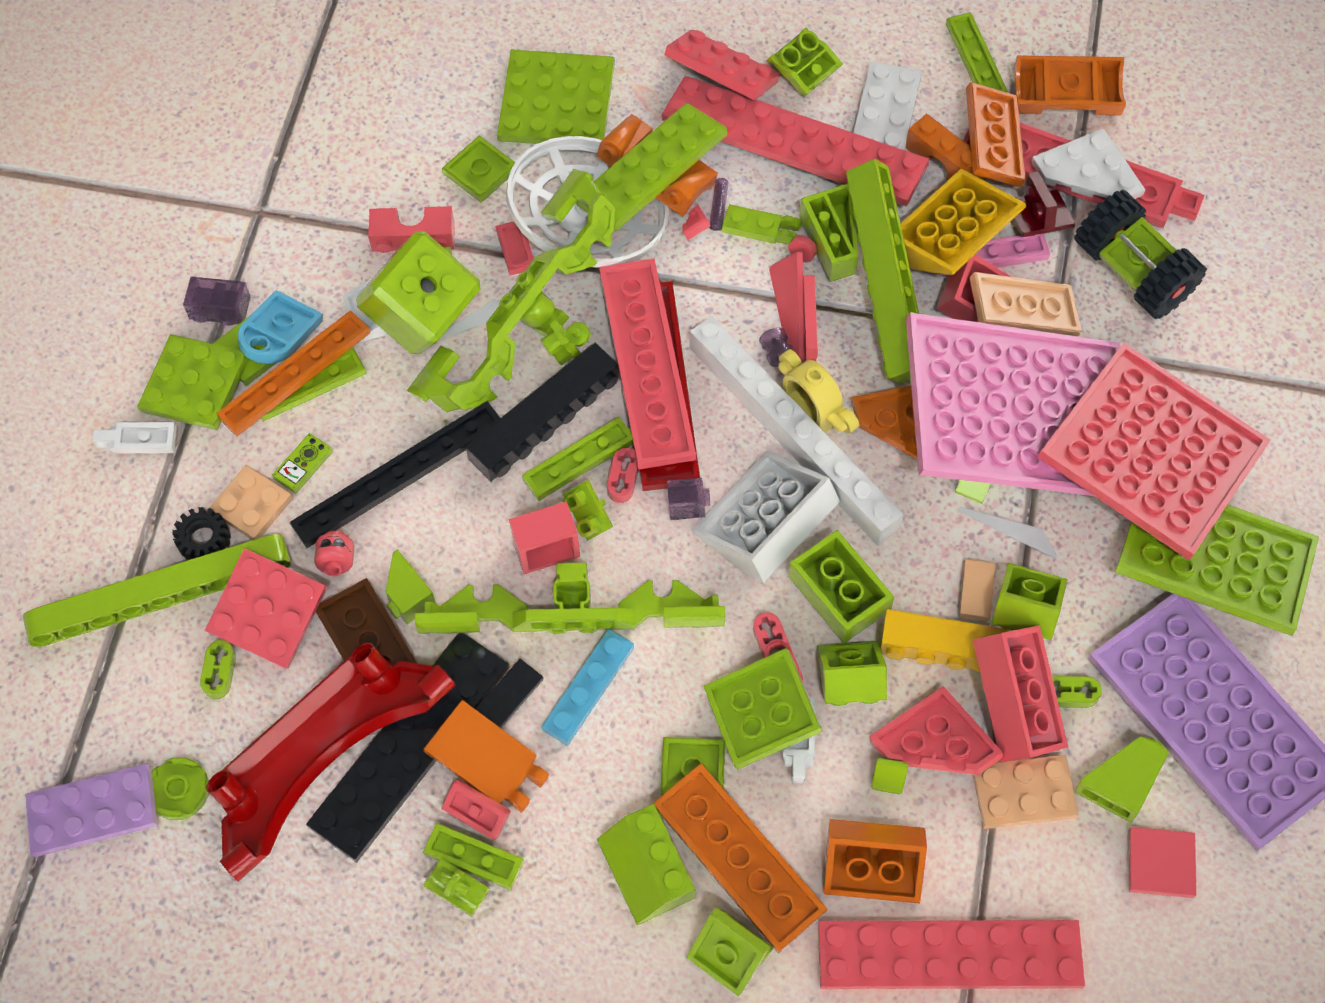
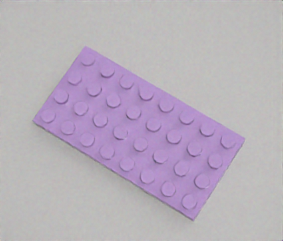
M1173 593L1089 655L1088 659L1256 851H1259L1325 799V744L1193 600Z

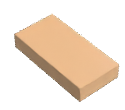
M973 559L965 560L959 617L989 622L996 563Z

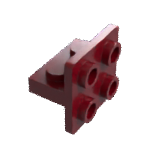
M1039 172L1028 173L1027 185L1024 186V195L1015 197L1026 203V207L1013 219L1021 236L1028 237L1074 228L1075 221L1059 191H1049Z

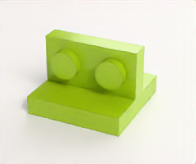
M716 907L707 919L686 958L739 997L754 973L769 957L774 947L724 910Z

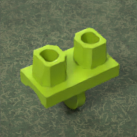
M554 320L549 324L553 332L542 338L541 341L547 351L562 366L570 359H575L581 354L577 347H581L589 341L591 332L588 326L582 322H575L565 330L557 320Z
M589 480L563 493L564 498L562 502L567 501L569 510L577 521L576 528L581 537H585L588 541L613 527L603 508L606 505L605 500H599Z
M440 858L434 871L423 884L424 888L470 917H473L490 891L489 887Z

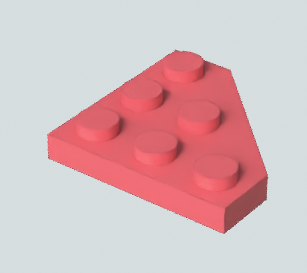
M944 686L869 736L870 743L884 759L906 762L908 767L979 775L1003 758L1001 749Z

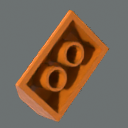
M829 819L824 894L920 904L927 853L925 828Z

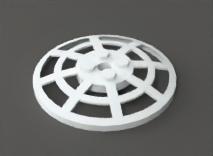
M582 136L549 139L525 151L512 167L506 186V200L509 212L523 235L543 251L547 252L555 249V247L540 239L528 227H539L548 238L561 246H565L574 241L588 222V213L576 204L562 222L540 216L537 206L538 198L549 202L554 195L543 189V187L556 177H559L561 183H563L573 169L588 172L594 176L593 181L609 169V165L600 160L598 167L583 164L565 165L559 151L581 150L598 153L602 140ZM549 154L554 168L542 174L535 184L520 175L530 163ZM516 184L530 192L529 207L532 217H520L515 208L514 189ZM656 199L659 214L658 226L641 224V209L633 216V222L628 221L620 228L629 231L622 239L615 243L611 242L609 247H605L598 240L601 247H591V254L609 253L613 258L595 259L597 264L592 267L633 262L651 252L665 232L669 218V207ZM560 224L561 227L570 232L567 240L553 233L547 226ZM637 233L654 235L648 245L637 252L625 256L619 250L629 244L636 237Z

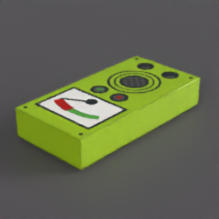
M308 433L276 469L272 477L294 494H297L333 453V450L323 441Z

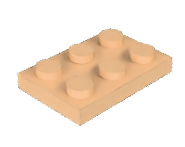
M1066 755L996 762L981 774L973 775L983 829L1076 819L1079 815Z

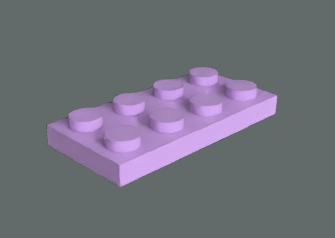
M147 763L25 794L30 854L34 857L158 826L151 766Z

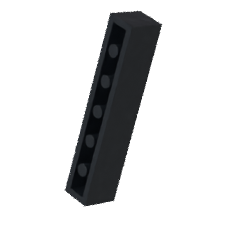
M595 342L466 446L468 460L490 482L497 477H503L515 462L528 457L536 445L541 441L545 442L550 439L558 427L571 422L576 413L584 406L588 407L593 404L601 392L614 387L619 379L618 363Z

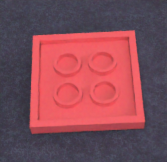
M244 548L205 631L289 669L328 586Z

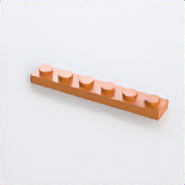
M350 310L216 413L218 418L236 437L368 336L370 334L369 327Z

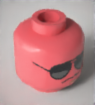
M329 531L317 539L314 558L317 569L329 576H339L352 568L354 558V543L352 539L340 531Z

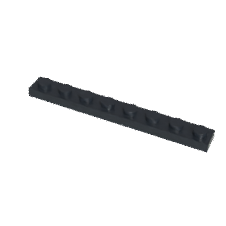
M488 401L484 402L290 521L292 529L306 549L316 543L320 536L329 531L340 529L466 451V446L500 419L499 415Z

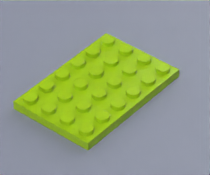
M1227 505L1190 560H1187L1131 521L1115 573L1293 636L1297 630L1319 536Z

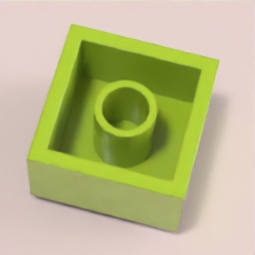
M1008 563L991 624L1009 630H1019L1040 625L1043 638L1052 641L1068 579Z

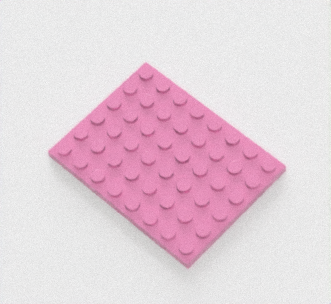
M910 313L907 316L906 326L919 475L1094 496L1037 456L1121 347L1120 343Z

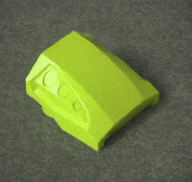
M807 27L766 60L768 63H772L803 96L809 94L843 65L825 42L818 39L817 35L809 31Z

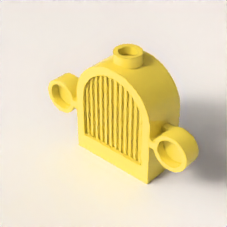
M788 349L779 356L780 363L778 368L785 375L782 389L825 433L834 427L839 432L844 431L850 434L860 426L855 414L850 409L843 408V398L840 389L822 365L811 359L802 363L799 356L791 349Z

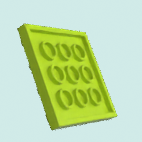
M511 49L497 131L498 141L538 144L549 139L566 136H582L603 140L606 133L615 57Z

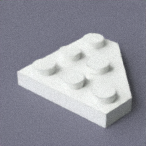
M1104 128L1033 156L1031 160L1032 166L1036 172L1040 173L1045 184L1054 187L1056 184L1072 188L1071 192L1093 197V195L1106 198L1109 195L1112 196L1116 191L1125 190L1136 199L1143 196L1145 188Z

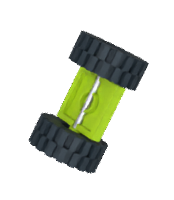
M1125 190L1116 191L1112 196H1107L1104 202L1098 203L1096 205L1097 208L1087 214V219H1083L1080 223L1082 226L1076 230L1075 241L1094 260H1103L1136 292L1134 300L1154 319H1160L1164 315H1168L1172 309L1175 310L1179 307V304L1188 299L1189 294L1196 290V286L1200 285L1203 281L1202 278L1206 276L1207 268L1187 249L1176 250L1145 220V208Z

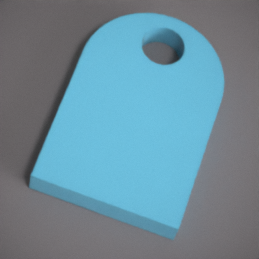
M275 290L240 326L238 331L239 349L247 358L258 363L271 364L283 361L323 322V314ZM255 345H263L266 348L257 350L252 347Z

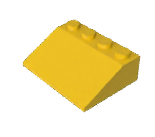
M960 169L900 223L910 269L953 275L1026 207V203L973 174Z

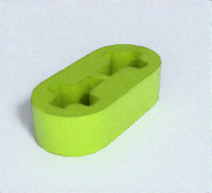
M224 640L212 642L205 652L200 686L211 699L225 697L231 688L236 653L231 644ZM221 650H224L227 656H222L219 666L218 660L214 655H218ZM216 673H218V678L222 685H217L216 689L213 690L209 683L215 682Z
M1052 677L1054 686H1057L1058 691L1062 692L1059 698H1057L1059 707L1089 708L1094 706L1102 695L1100 683L1092 677ZM1084 686L1088 687L1090 692H1094L1090 698H1086L1085 693L1080 692Z

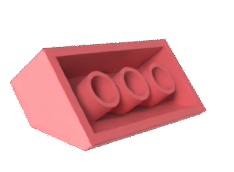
M1040 625L973 639L996 745L1003 752V758L1000 761L1008 762L1027 759L1068 748Z

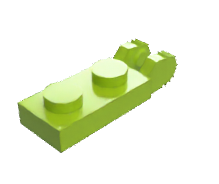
M729 204L722 232L774 244L776 242L790 244L793 238L797 236V233L792 231H799L803 223L801 219L789 215L782 217V215Z

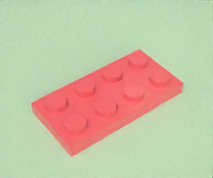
M691 29L667 45L664 54L754 101L775 86L781 75L774 71L771 66L760 64L750 59L747 54L736 52L728 48L725 43L714 41L698 30Z

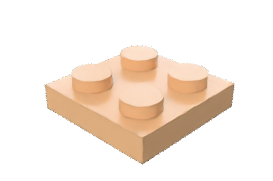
M245 465L209 508L213 509L215 513L218 512L225 523L251 540H255L263 536L293 500L291 493Z

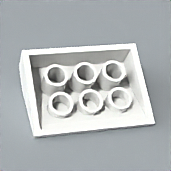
M767 451L691 530L693 534L743 573L764 583L838 505L840 500L829 477Z

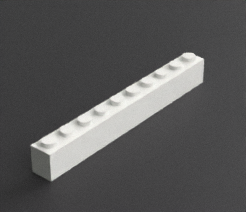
M710 316L690 331V349L801 466L830 478L840 500L838 505L877 546L900 529L903 513L713 316Z

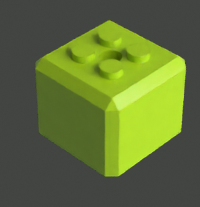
M425 231L415 232L395 251L356 297L357 308L410 354H421L443 336L481 290L480 280ZM422 279H428L433 283L434 290L432 293L422 290L420 285Z

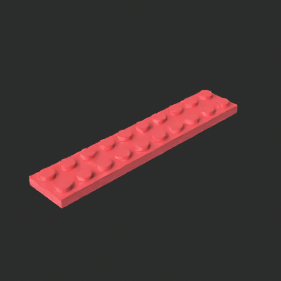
M684 76L661 114L662 121H665L671 108L680 109L685 103H688L727 127V136L721 142L844 185L848 182L846 171L876 159L889 166L896 203L908 206L929 166V158L759 100L754 101L744 95L688 76Z

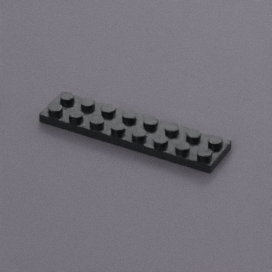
M458 633L432 665L436 666L438 664L456 685L427 712L398 720L383 727L306 823L310 830L356 863L435 764L436 760L426 754L424 748L462 700L476 709L510 668L508 662L465 633Z

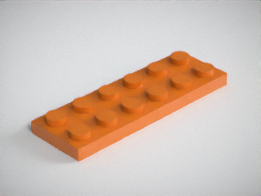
M701 763L654 802L662 818L778 954L827 912L826 906Z

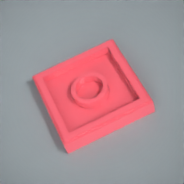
M1131 827L1129 829V892L1195 898V833Z

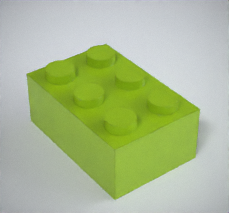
M838 530L790 562L788 577L843 644L883 617L887 609H892L893 594Z

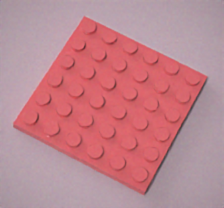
M1123 343L1037 457L1175 552L1190 560L1271 440L1126 343Z

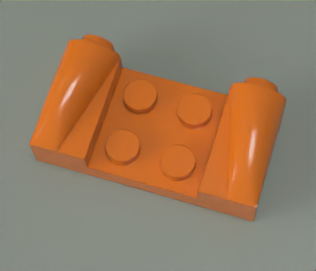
M1017 55L1014 63V95H1017L1019 114H1042L1043 109L1095 110V115H1122L1126 107V100L1123 94L1124 57Z
M631 114L600 142L597 158L611 167L653 131V128ZM698 160L655 198L683 217L703 192L714 187L718 172Z

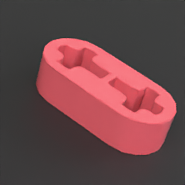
M619 449L613 457L607 481V492L609 498L614 502L624 503L631 499L634 493L639 471L634 449ZM625 458H630L631 463L628 464L627 470L622 471V462L625 461ZM620 479L624 480L625 489L618 493L616 488L619 486Z

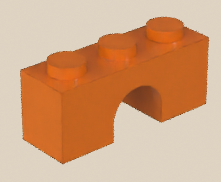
M926 113L909 128L905 148L909 152L929 158V160L933 156L939 159L946 169L947 181L960 169L973 174L971 147ZM974 175L982 180L984 179V177Z

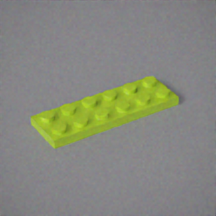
M685 103L593 181L615 207L614 231L616 232L725 138L727 136V127L692 105ZM577 201L576 205L588 213L589 206Z

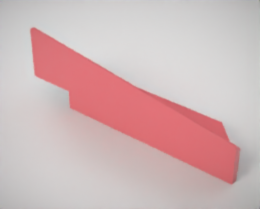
M795 252L773 264L769 271L786 350H793L799 356L801 362L804 363L808 359L816 361L818 357L815 275H803V253Z

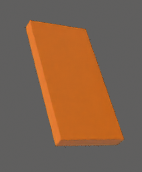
M970 82L966 87L973 174L1021 187L1026 181L1017 95Z

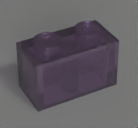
M191 276L183 306L190 320L199 323H205L206 321L219 322L223 325L231 326L245 320L251 295L246 282Z

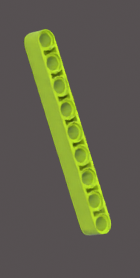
M279 534L268 535L31 609L23 614L28 643L32 647L47 646L225 589L244 548L289 568L291 561L284 537Z

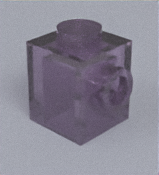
M702 478L667 481L670 520L705 517V506H710L709 488L703 489Z

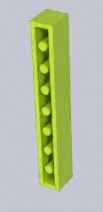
M872 159L846 171L848 179L847 190L852 198V215L857 223V240L862 248V265L867 273L869 283L867 290L872 298L874 308L872 315L878 327V344L884 357L883 370L889 380L904 384L911 381L906 318L910 313L919 314L889 166L876 159Z

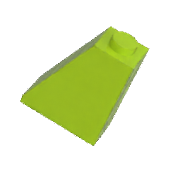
M1140 736L1084 776L1074 792L1132 823L1141 810L1170 751L1163 748L1164 746L1159 741Z

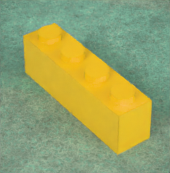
M887 609L883 623L880 649L882 654L894 660L908 658L914 659L923 665L937 663L946 665L953 670L967 668L977 670L980 673L973 639L1005 633L1009 629Z

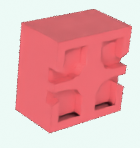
M567 501L509 519L513 544L524 575L556 565V563H563L580 557L578 532Z

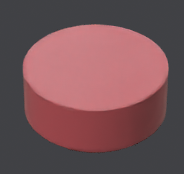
M803 235L795 236L788 246L791 255L795 252H802L803 262L805 263L812 261L817 253L816 244L810 238Z

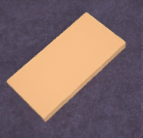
M974 272L970 276L979 323L1077 337L1082 333L1071 285Z

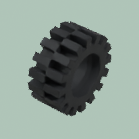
M198 507V513L194 509L188 510L191 514L187 517L183 513L180 516L182 523L176 520L174 524L177 530L172 532L175 538L173 541L182 557L184 556L187 561L223 550L225 546H230L229 538H231L228 527L222 516L218 512L215 513L211 508H208L206 512L204 507ZM210 528L213 531V535L209 541L200 545L191 542V536L196 530Z

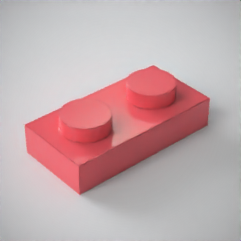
M459 779L453 782L441 808L493 841L499 838L511 813V810Z

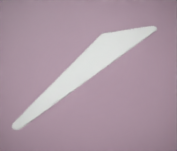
M492 300L449 327L437 342L485 324L499 306L500 300Z
M959 507L958 509L959 512L1052 558L1057 557L1055 550L1041 528L964 507Z

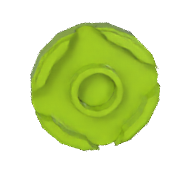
M185 757L171 758L166 760V763L152 770L156 813L159 816L168 820H183L195 815L204 806L209 796L206 790L209 780L206 772L196 761Z

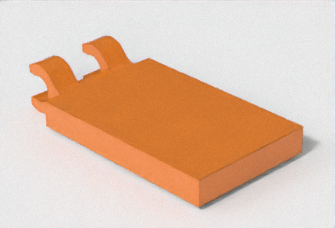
M463 700L424 748L426 754L469 786L499 804H502L504 800L521 813L530 803V798L517 790L526 777L541 788L549 776V773L533 764L537 757L535 753Z

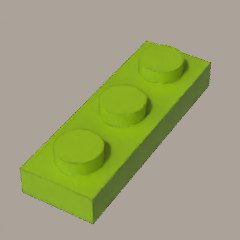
M436 823L423 850L425 856L437 861L442 858L468 874L509 891L512 890L524 864L523 858Z

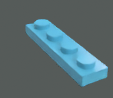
M608 629L541 726L542 731L568 746L633 651L634 643Z

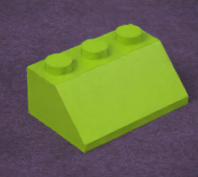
M654 803L625 816L597 838L598 844L637 926L695 899V887Z

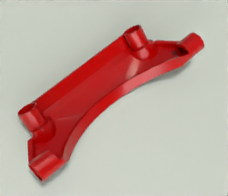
M364 643L357 647L344 662L208 781L206 786L207 792L228 814L221 820L222 859L220 863L239 882L271 853L280 829L290 811L309 785L324 769L347 749L371 733L398 720L427 712L456 685L454 681L438 664L431 666L399 661L392 666L372 643Z

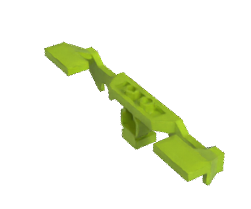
M573 169L541 211L547 219L562 222L576 202L580 201L589 206L588 222L571 244L537 255L527 269L517 277L516 283L509 293L502 297L499 306L486 322L488 337L487 357L469 380L452 384L444 379L460 356L440 345L406 390L412 396L424 402L430 399L445 412L458 409L465 411L478 407L486 401H494L498 396L490 389L491 379L496 375H500L509 382L512 378L515 342L508 335L520 320L523 324L532 327L538 334L543 336L553 332L549 324L554 320H557L562 326L566 323L569 316L563 310L555 308L554 302L542 292V289L557 270L567 275L595 266L597 261L591 255V245L599 240L605 247H609L612 242V232L614 231L615 207L609 202L608 197L592 182L594 178L588 172Z
M556 563L557 580L553 584V599L556 609L528 610V606L500 585L493 584L492 597L486 602L477 601L474 598V586L467 585L441 606L427 601L425 602V613H415V625L419 634L480 632L481 621H499L512 632L548 631L551 634H563L566 631H579L588 634L594 633L597 630L634 629L649 617H663L664 628L724 627L726 617L725 606H719L718 595H711L704 599L678 580H672V592L664 598L655 595L652 580L646 581L618 603V607L589 608L591 596L587 563Z

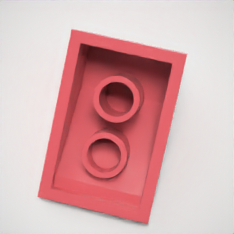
M974 255L956 273L948 276L936 309L953 319L978 322L970 276L974 272L1011 276L979 256Z

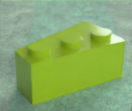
M847 184L801 198L799 217L809 238L817 246V256L830 282L854 275L857 269V232L855 219L852 215V198L847 190Z

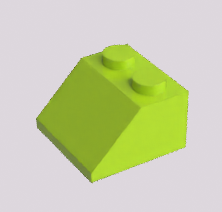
M878 641L817 645L821 689L825 704L843 706L850 702L874 704L881 700H887V666Z

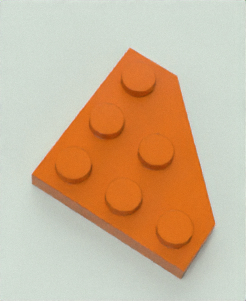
M911 385L852 397L851 405L859 421L860 429L917 459Z

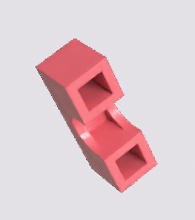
M452 206L424 207L422 221L413 226H406L400 223L397 208L369 209L368 238L372 252L388 253L396 251L412 234L423 231L428 233L442 247L450 246L451 249H454L455 220Z

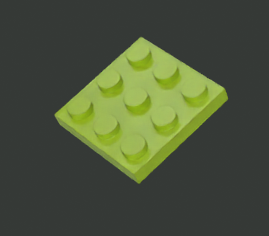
M170 334L137 408L142 413L218 431L221 420L216 413L230 403L249 358L237 349Z
M788 648L704 685L730 757L737 770L823 732Z

